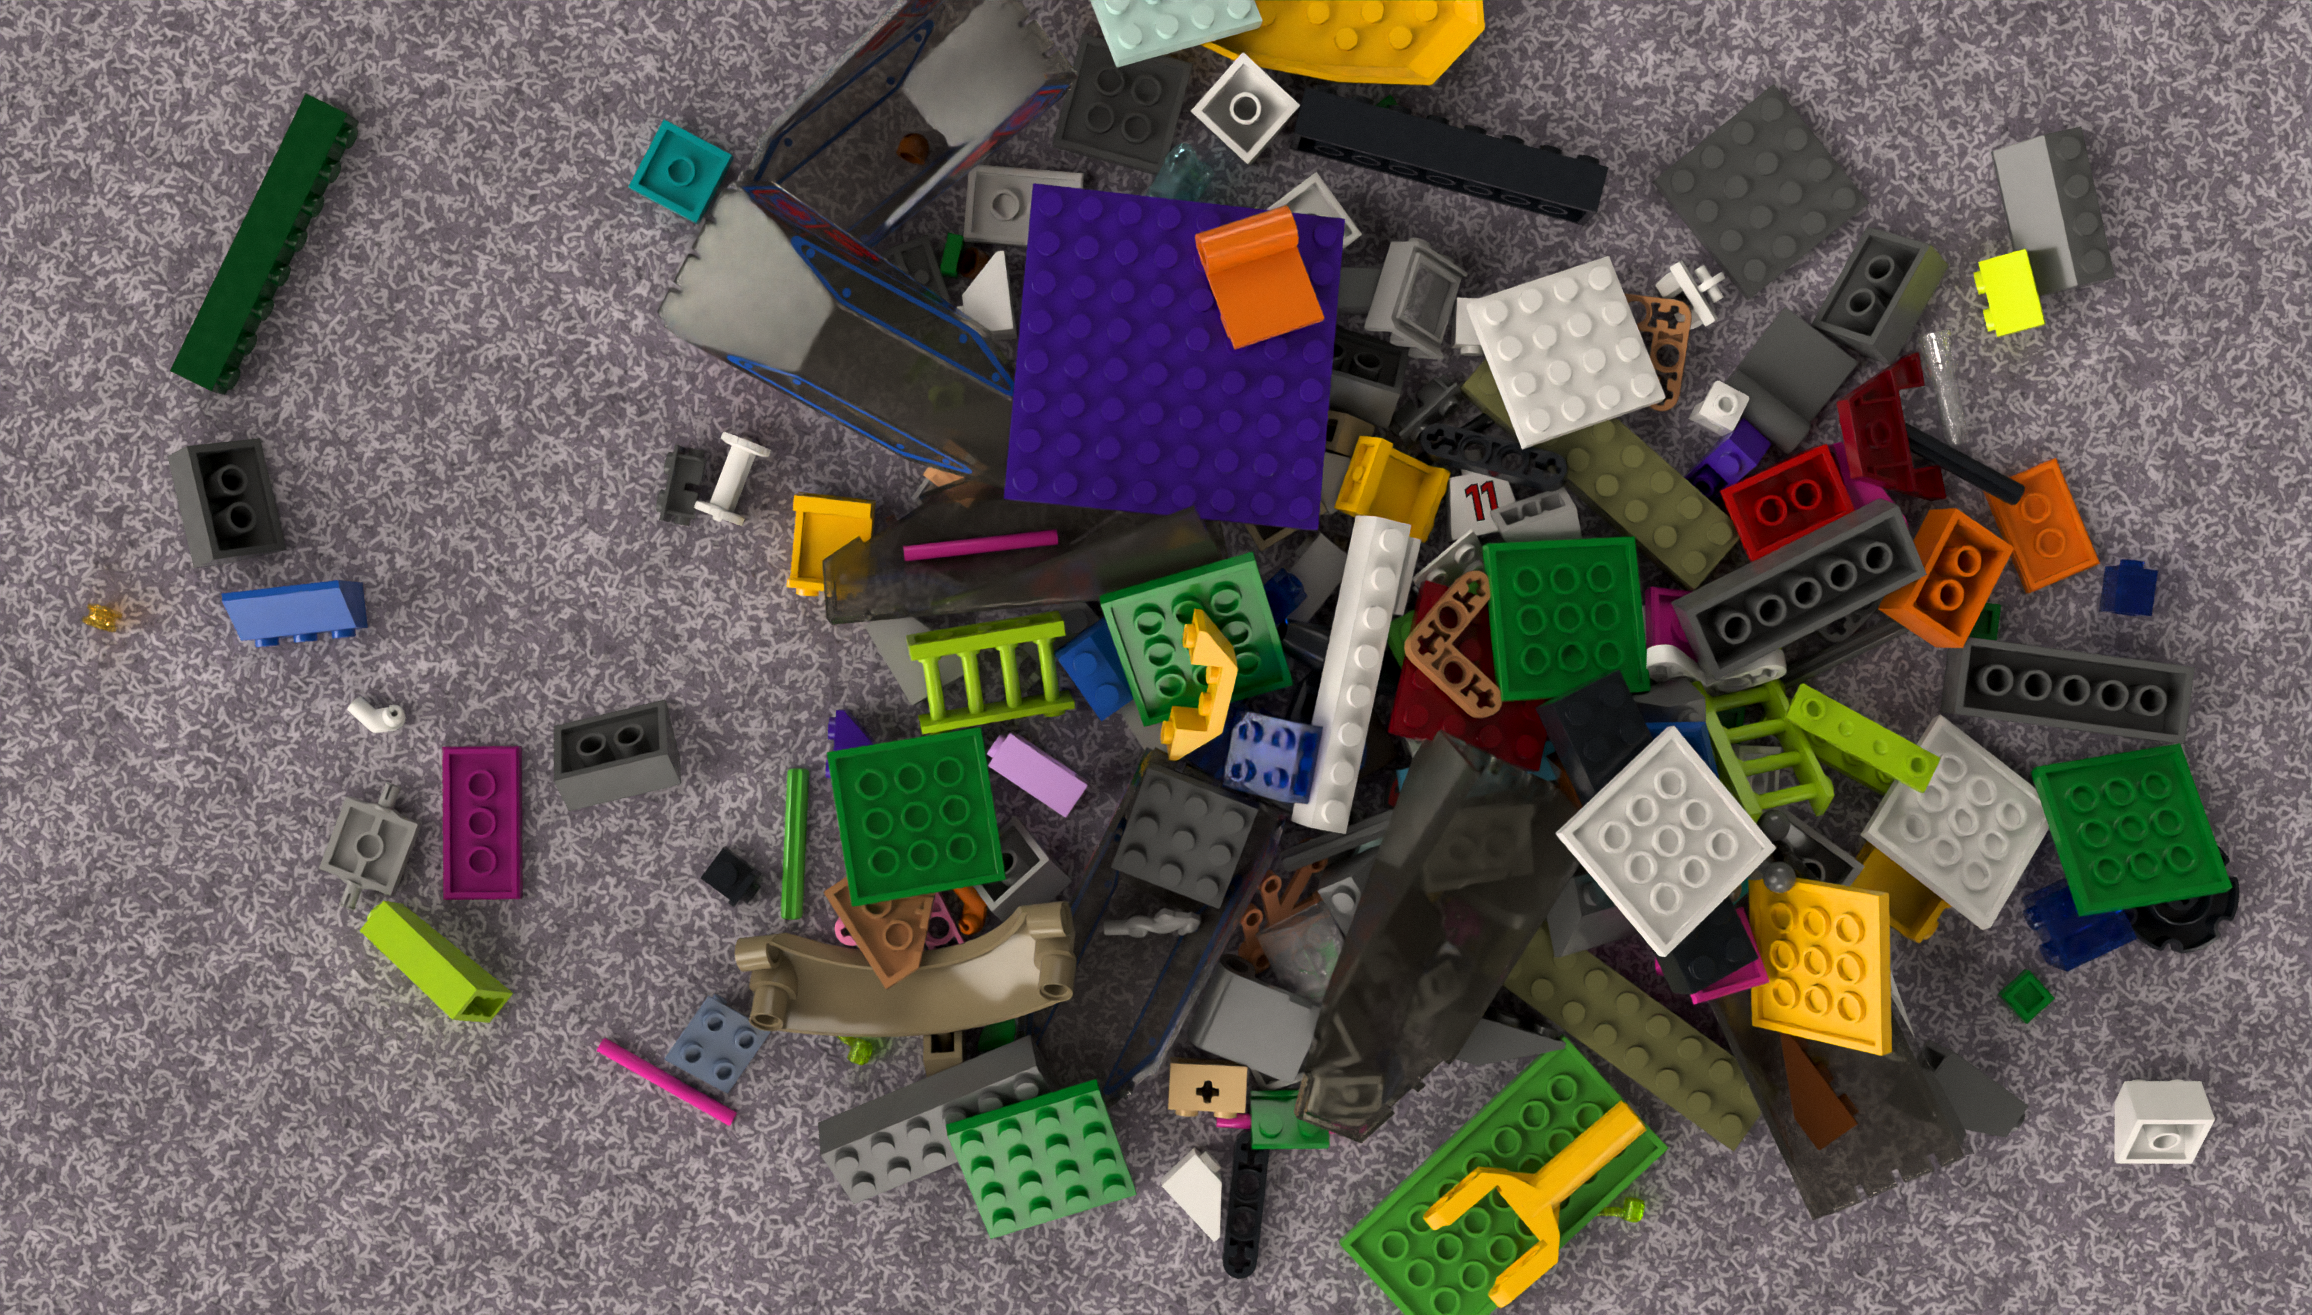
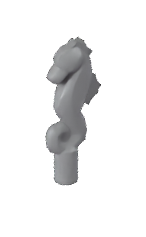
M1164 908L1160 909L1154 918L1135 915L1131 916L1128 920H1104L1105 936L1130 935L1131 937L1142 938L1147 935L1148 931L1166 934L1177 930V933L1183 936L1186 933L1196 931L1201 924L1200 915L1193 912H1174V910Z

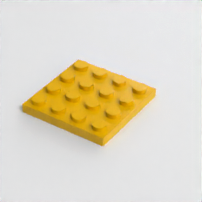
M1797 877L1794 886L1789 891L1775 893L1766 887L1763 879H1748L1749 925L1770 981L1767 984L1751 988L1752 1026L1881 1056L1891 1053L1889 893Z

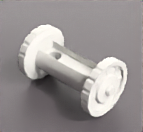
M723 432L721 439L725 443L732 445L710 503L696 501L694 508L713 515V520L721 522L724 519L742 526L745 519L734 513L755 456L769 457L771 450L753 443L752 438L747 436L740 438Z

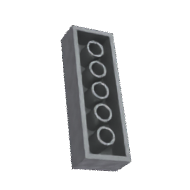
M1879 498L1671 602L1700 669L1717 680L1927 574L1899 505Z
M1968 637L1963 648H1948L1940 712L2158 742L2185 744L2195 667Z
M1028 1035L818 1122L820 1155L853 1204H856L958 1162L947 1136L946 1124L1061 1090L1033 1038L1031 1035Z

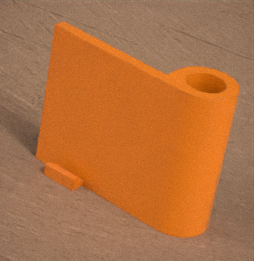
M1287 205L1195 235L1196 247L1220 310V318L1227 337L1231 339L1234 350L1324 321V315L1297 248L1299 239L1297 226L1292 212Z

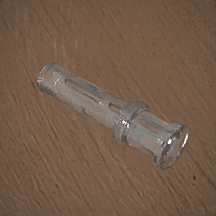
M1950 328L1917 336L1916 341L1922 345L1926 362L1923 372L1927 377H1931L1945 444L1952 447L1962 443H1969L1971 438H1969L1954 372L1958 370L1959 362L1953 359L1949 336L1952 334Z

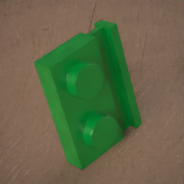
M1309 1090L1250 1091L1252 1149H1328L1330 1145L1328 1116H1314L1308 1113Z

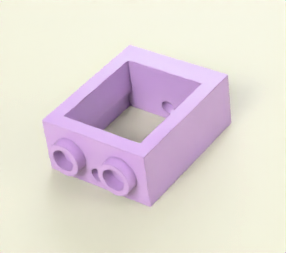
M1014 731L1009 733L1007 737L1003 734L999 735L987 755L993 758L988 765L990 768L1065 818L1089 784L1088 780Z

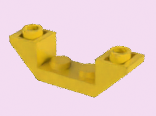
M1195 609L1192 623L1185 624L1183 647L1189 649L1191 664L1207 666L1206 682L1209 685L1207 692H1201L1198 708L1172 706L1169 721H1163L1161 744H1166L1168 759L1172 761L1181 759L1222 734L1238 672L1233 645L1202 609Z

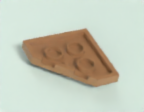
M847 877L823 892L886 990L920 969L936 892L855 907L851 906Z

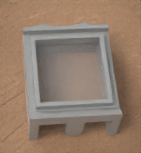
M1409 238L1408 241L1391 242L1364 328L1368 331L1392 332L1389 342L1396 346L1410 347L1408 356L1411 358L1444 359L1440 346L1461 279L1466 277L1467 273L1454 265L1455 261L1451 257L1438 254L1430 249L1431 244L1425 240Z

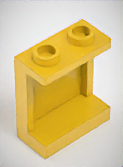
M1359 436L1334 509L1354 518L1356 515L1377 516L1410 524L1409 537L1421 539V543H1425L1434 527V519L1441 499L1447 491V483L1451 472L1444 468L1429 466L1392 448L1393 443L1383 438Z
M808 492L795 494L793 511H796L791 573L787 579L786 587L796 588V594L803 596H819V591L834 592L835 599L848 601L857 600V595H864L868 590L876 500Z
M1867 841L1855 857L1865 867L1850 887L1889 893L1890 927L1908 940L1916 943H1921L1923 939L1927 940L1936 931L1939 925L1937 919L1945 908L1948 909L1952 906Z

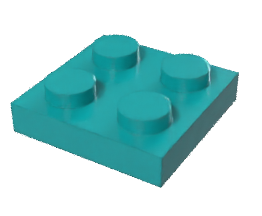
M664 119L628 187L632 191L699 225L734 157Z

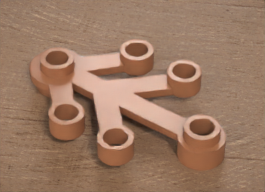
M1312 838L1303 839V840L1300 841L1299 843H1302V842H1304V841L1310 840V839H1312ZM1328 858L1297 869L1280 901L1277 894L1282 885L1280 877L1272 870H1264L1259 880L1261 882H1258L1260 884L1256 886L1261 893L1267 924L1261 934L1258 926L1263 920L1262 911L1253 903H1245L1248 906L1243 904L1238 909L1236 917L1239 914L1237 920L1242 924L1245 941L1239 947L1238 956L1248 960L1254 966L1255 974L1266 970L1273 962L1276 954L1299 943L1302 947H1309L1315 943L1318 930L1306 920L1298 922L1293 930L1279 937L1277 936L1282 928L1315 911L1323 915L1330 913L1325 902L1322 903L1323 899L1317 890L1312 896L1295 904L1312 873L1323 870L1327 865ZM1243 906H1244V907H1247V908H1244V909H1246V910H1243V911H1245L1244 913H1242V910H1241V908L1243 909Z

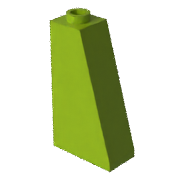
M383 901L375 906L367 916L368 921L359 930L452 1020L490 1023L513 994L512 991L402 903Z

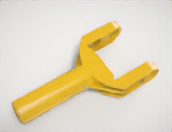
M1621 1100L1536 1173L1512 1172L1505 1168L1478 1166L1425 1212L1423 1219L1432 1230L1451 1225L1494 1187L1497 1188L1502 1197L1540 1240L1496 1278L1494 1286L1490 1289L1488 1296L1497 1307H1504L1558 1263L1560 1203L1647 1130L1645 1128L1646 1125L1631 1107Z

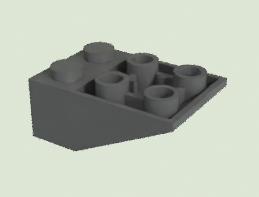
M1463 997L1440 1012L1432 1039V1044L1440 1055L1476 1066L1565 1049L1566 1043L1557 1035L1558 1030L1551 1028L1549 1023L1529 1018L1528 1024L1520 1022L1521 1019L1514 1017V1013L1493 1007L1491 1013L1483 1011V1008L1478 1006L1477 1002Z

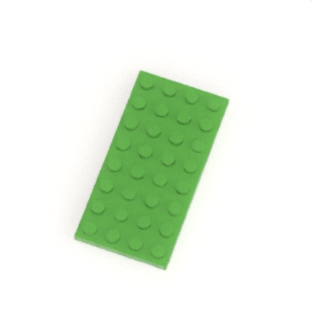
M1563 1034L1559 1037L1566 1043L1565 1049L1538 1055L1339 1240V1244L1405 1315H1489L1497 1308V1305L1488 1296L1490 1289L1495 1284L1496 1278L1540 1241L1502 1197L1496 1187L1451 1225L1432 1230L1423 1219V1215L1435 1202L1478 1166L1505 1168L1512 1172L1536 1173L1619 1101L1625 1102ZM1644 1121L1643 1123L1646 1125L1645 1128L1647 1130L1560 1203L1558 1225L1560 1232L1559 1249L1669 1149Z

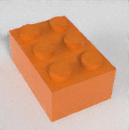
M1957 508L1929 510L1913 540L1927 575L1885 595L1878 610L1936 648H1963L2014 547Z

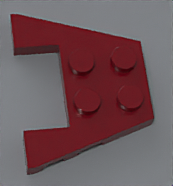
M1919 352L1900 357L1892 366L1889 365L1837 401V408L1851 479L1924 500L1935 501L1946 498L1941 468L1937 465L1913 468L1899 394L1901 390L1925 386Z

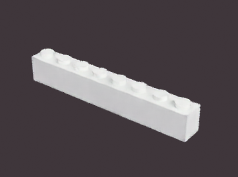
M1356 515L1291 818L1292 822L1310 828L1346 834L1409 539L1410 524L1377 516Z

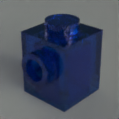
M2120 559V565L2105 566L2099 612L2133 617L2152 616L2158 570L2144 569L2145 562L2129 559Z

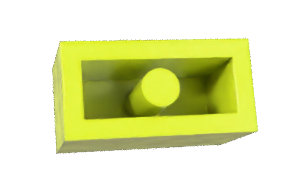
M2026 249L1978 262L1980 271L1973 272L1978 294L1986 293L1990 308L1983 309V314L1988 332L1996 330L1997 337H2003L2046 325Z

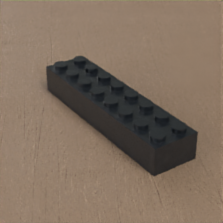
M1315 85L1313 89L1305 88L1289 149L1582 226L1598 211L1609 167L1599 165L1600 160L1588 155H1577V158L1561 155L1562 150L1550 145H1540L1539 149L1524 145L1525 141L1511 135H1502L1501 139L1486 135L1487 130L1478 126L1465 125L1464 129L1449 125V120L1440 116L1427 115L1426 119L1411 115L1412 111L1402 106L1390 105L1389 109L1374 105L1372 99L1364 96L1353 95L1351 99L1336 95V90L1326 86Z
M1619 669L1599 674L1535 707L1583 807L1653 741ZM1729 895L1666 957L1658 956L1652 949L1672 992L1678 994L1693 995L1759 958Z

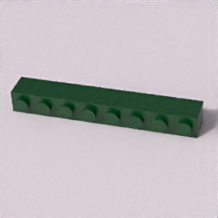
M305 93L170 369L171 372L207 390L225 395L227 390H231L237 384L240 377V370L238 368L244 356L249 355L256 345L257 335L255 333L261 321H265L273 310L274 301L272 298L278 286H283L289 278L291 272L289 264L294 253L299 252L304 247L308 237L306 229L312 217H317L324 206L325 200L322 196L328 184L333 183L339 176L341 157L345 149L351 148L357 139L358 128L356 127L359 123L358 120Z

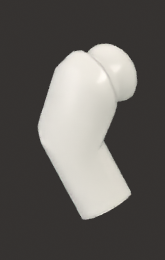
M361 696L356 698L347 709L373 733L396 731L403 726L406 719L404 710L400 706L389 705L386 708L375 709Z

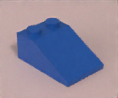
M1105 616L1054 651L1055 657L1101 722L1134 699Z

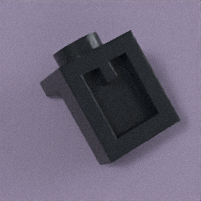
M725 846L701 876V879L728 898V903L731 906L736 907L741 901L748 904L761 887L756 881L762 873Z

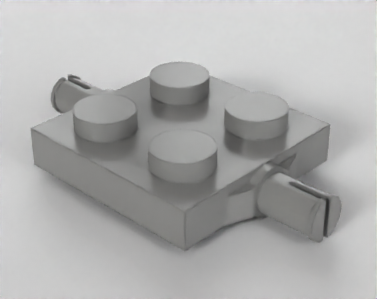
M385 782L378 803H368L352 796L345 798L319 869L337 875L344 883H347L342 899L339 902L341 907L346 906L347 909L355 910L362 889H373L389 896L396 894L422 826L421 822L402 816L397 810L393 809L401 787Z

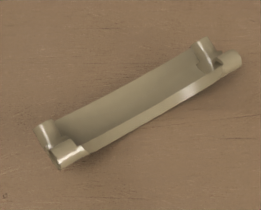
M1067 901L1019 906L1003 924L976 939L946 948L923 951L920 969L888 990L885 989L862 951L858 949L825 944L790 933L739 938L735 945V960L738 968L742 972L752 971L749 988L754 992V998L749 1018L750 1024L764 1031H783L826 1036L902 1037L932 1035L966 1030L1014 1019L1071 999L1074 992L1077 958L1073 953L1075 929L1071 908Z

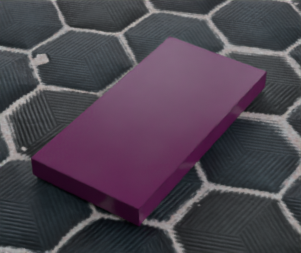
M522 746L442 747L443 900L522 899Z

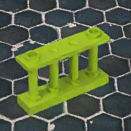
M1059 611L906 635L911 661L918 660V662L923 663L930 713L918 715L922 734L952 732V729L1040 714L1046 717H1057L1065 714L1066 710L1075 709V703L1069 690L1059 691L1053 642L1056 640V637L1066 636L1064 620ZM1033 641V643L1038 645L1044 694L1021 697L1015 648L1018 647V643ZM995 647L1000 652L1006 700L983 704L977 654L980 653L981 649ZM957 654L962 660L968 707L945 710L938 661L941 660V656Z
M1780 679L1754 686L1751 689L1715 697L1706 693L1701 681L1691 683L1705 697L1706 725L1719 780L1755 823L1760 818L1762 810L1804 800L1809 801L1816 816H1821L1825 813L1835 796L1832 781L1824 774L1802 728L1784 719L1790 703L1786 697L1785 686ZM1761 702L1769 720L1727 729L1721 725L1716 712ZM1776 734L1784 752L1742 762L1741 759H1737L1731 744ZM1792 767L1800 785L1758 795L1756 792H1753L1746 777Z
M1804 683L1800 684L1793 700L1787 697L1790 706L1784 719L1802 728L1818 761L1882 796H1885L1895 779L1920 793L1925 792L1940 762V757ZM1765 710L1759 722L1769 720Z

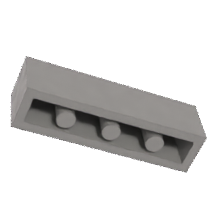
M1321 533L1315 539L1308 535L1294 552L1300 557L1291 569L1284 565L1270 581L1275 588L1267 598L1276 628L1284 618L1308 622L1342 581L1347 554Z

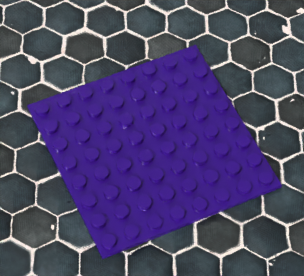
M1033 183L1004 499L1317 531L1345 219L1292 213L1299 237L1297 248L1324 315V321L1234 350L1231 339L1227 337L1220 318V310L1196 247L1195 235L1269 210Z

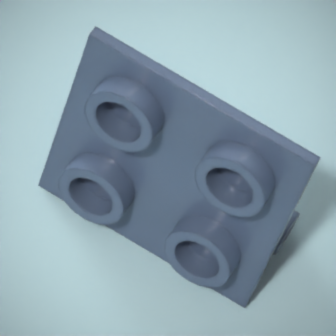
M714 994L713 997L708 995L664 1059L728 1094L771 1031L760 1030L752 1026L749 1018L727 1006V1001L717 994Z

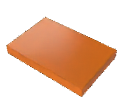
M2056 458L2009 477L2025 487L2024 494L2016 505H2009L1983 491L2003 540L2014 547L2010 557L2025 593L2034 592L2100 564Z

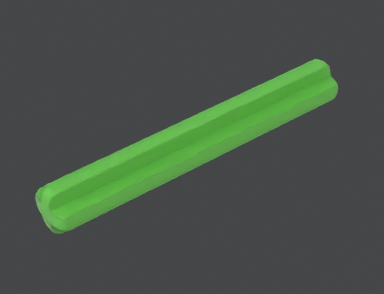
M791 768L787 772L781 917L787 920H798L803 915L809 771L804 768Z

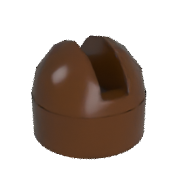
M909 133L900 141L896 154L912 164L924 165L929 154L928 140L922 134Z
M970 247L961 256L959 272L963 277L974 280L991 258L984 251Z

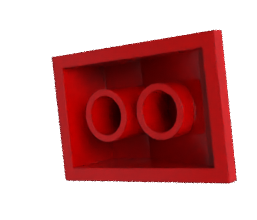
M1827 444L1806 449L1720 490L1750 562L1855 511Z

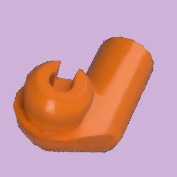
M973 886L952 889L964 903L962 917L958 923L960 931L965 935H973L981 931L985 925L987 905Z

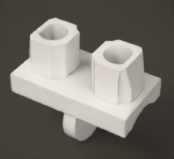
M1683 260L1671 266V272L1666 274L1656 284L1662 297L1671 299L1684 291L1691 302V305H1689L1692 312L1690 330L1702 324L1706 327L1716 321L1718 317L1703 295V292L1707 291L1713 303L1722 299L1724 296L1716 284L1725 279L1724 274L1720 272L1711 277L1705 265L1694 271L1702 283L1698 286ZM1679 312L1674 314L1678 322L1685 321V315Z

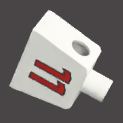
M1481 449L1466 451L1464 456L1471 461L1481 460ZM1461 469V476L1449 478L1445 493L1447 542L1458 540L1471 528L1476 536L1499 532L1491 518L1490 511L1516 502L1509 482Z

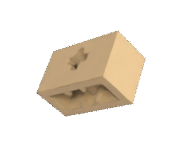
M1170 1057L1168 1109L1175 1110L1176 1115L1186 1117L1198 1116V1111L1214 1112V1117L1236 1118L1237 1113H1245L1248 1067L1231 1060ZM1209 1080L1212 1082L1213 1088L1218 1090H1211L1210 1096L1205 1097L1202 1090L1196 1088L1203 1087L1204 1081Z

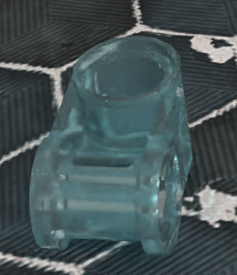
M1181 143L1176 145L1166 155L1164 164L1153 184L1149 187L1146 196L1199 202L1206 187L1212 181L1214 176L1213 169L1208 163L1201 162L1196 157V151L1191 144Z

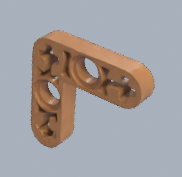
M1624 293L1628 303L1639 301L1646 308L1647 314L1645 319L1636 324L1639 331L1653 332L1650 359L1654 369L1663 373L1677 372V380L1669 377L1667 383V390L1673 392V398H1667L1664 404L1656 403L1650 406L1657 411H1667L1674 407L1680 397L1692 312L1685 302L1677 299ZM1652 303L1661 304L1658 312H1670L1672 306H1678L1679 313L1685 315V321L1678 322L1676 328H1670L1668 320L1656 319L1657 327L1649 326L1653 316ZM1665 344L1673 345L1679 351L1678 362L1670 367L1663 366L1657 359L1658 349Z
M1474 570L1461 575L1455 580L1409 634L1405 641L1404 650L1408 659L1467 714L1473 718L1481 719L1494 715L1499 711L1502 705L1501 691L1452 645L1455 639L1490 599L1488 576L1481 571ZM1475 581L1479 585L1476 589L1478 595L1467 599L1464 604L1458 601L1468 592L1469 587L1467 584ZM1444 607L1451 608L1457 614L1458 622L1452 629L1446 628L1440 622L1439 614ZM1433 632L1440 635L1434 638L1428 646L1429 651L1432 653L1427 652L1421 655L1418 652L1421 645L1417 640L1422 641ZM1450 662L1459 665L1462 670V679L1458 684H1452L1445 678L1444 668ZM1473 679L1475 683L1469 687L1477 694L1486 692L1488 695L1486 703L1489 707L1479 708L1476 705L1479 700L1476 694L1471 690L1462 694L1460 690L1468 686Z

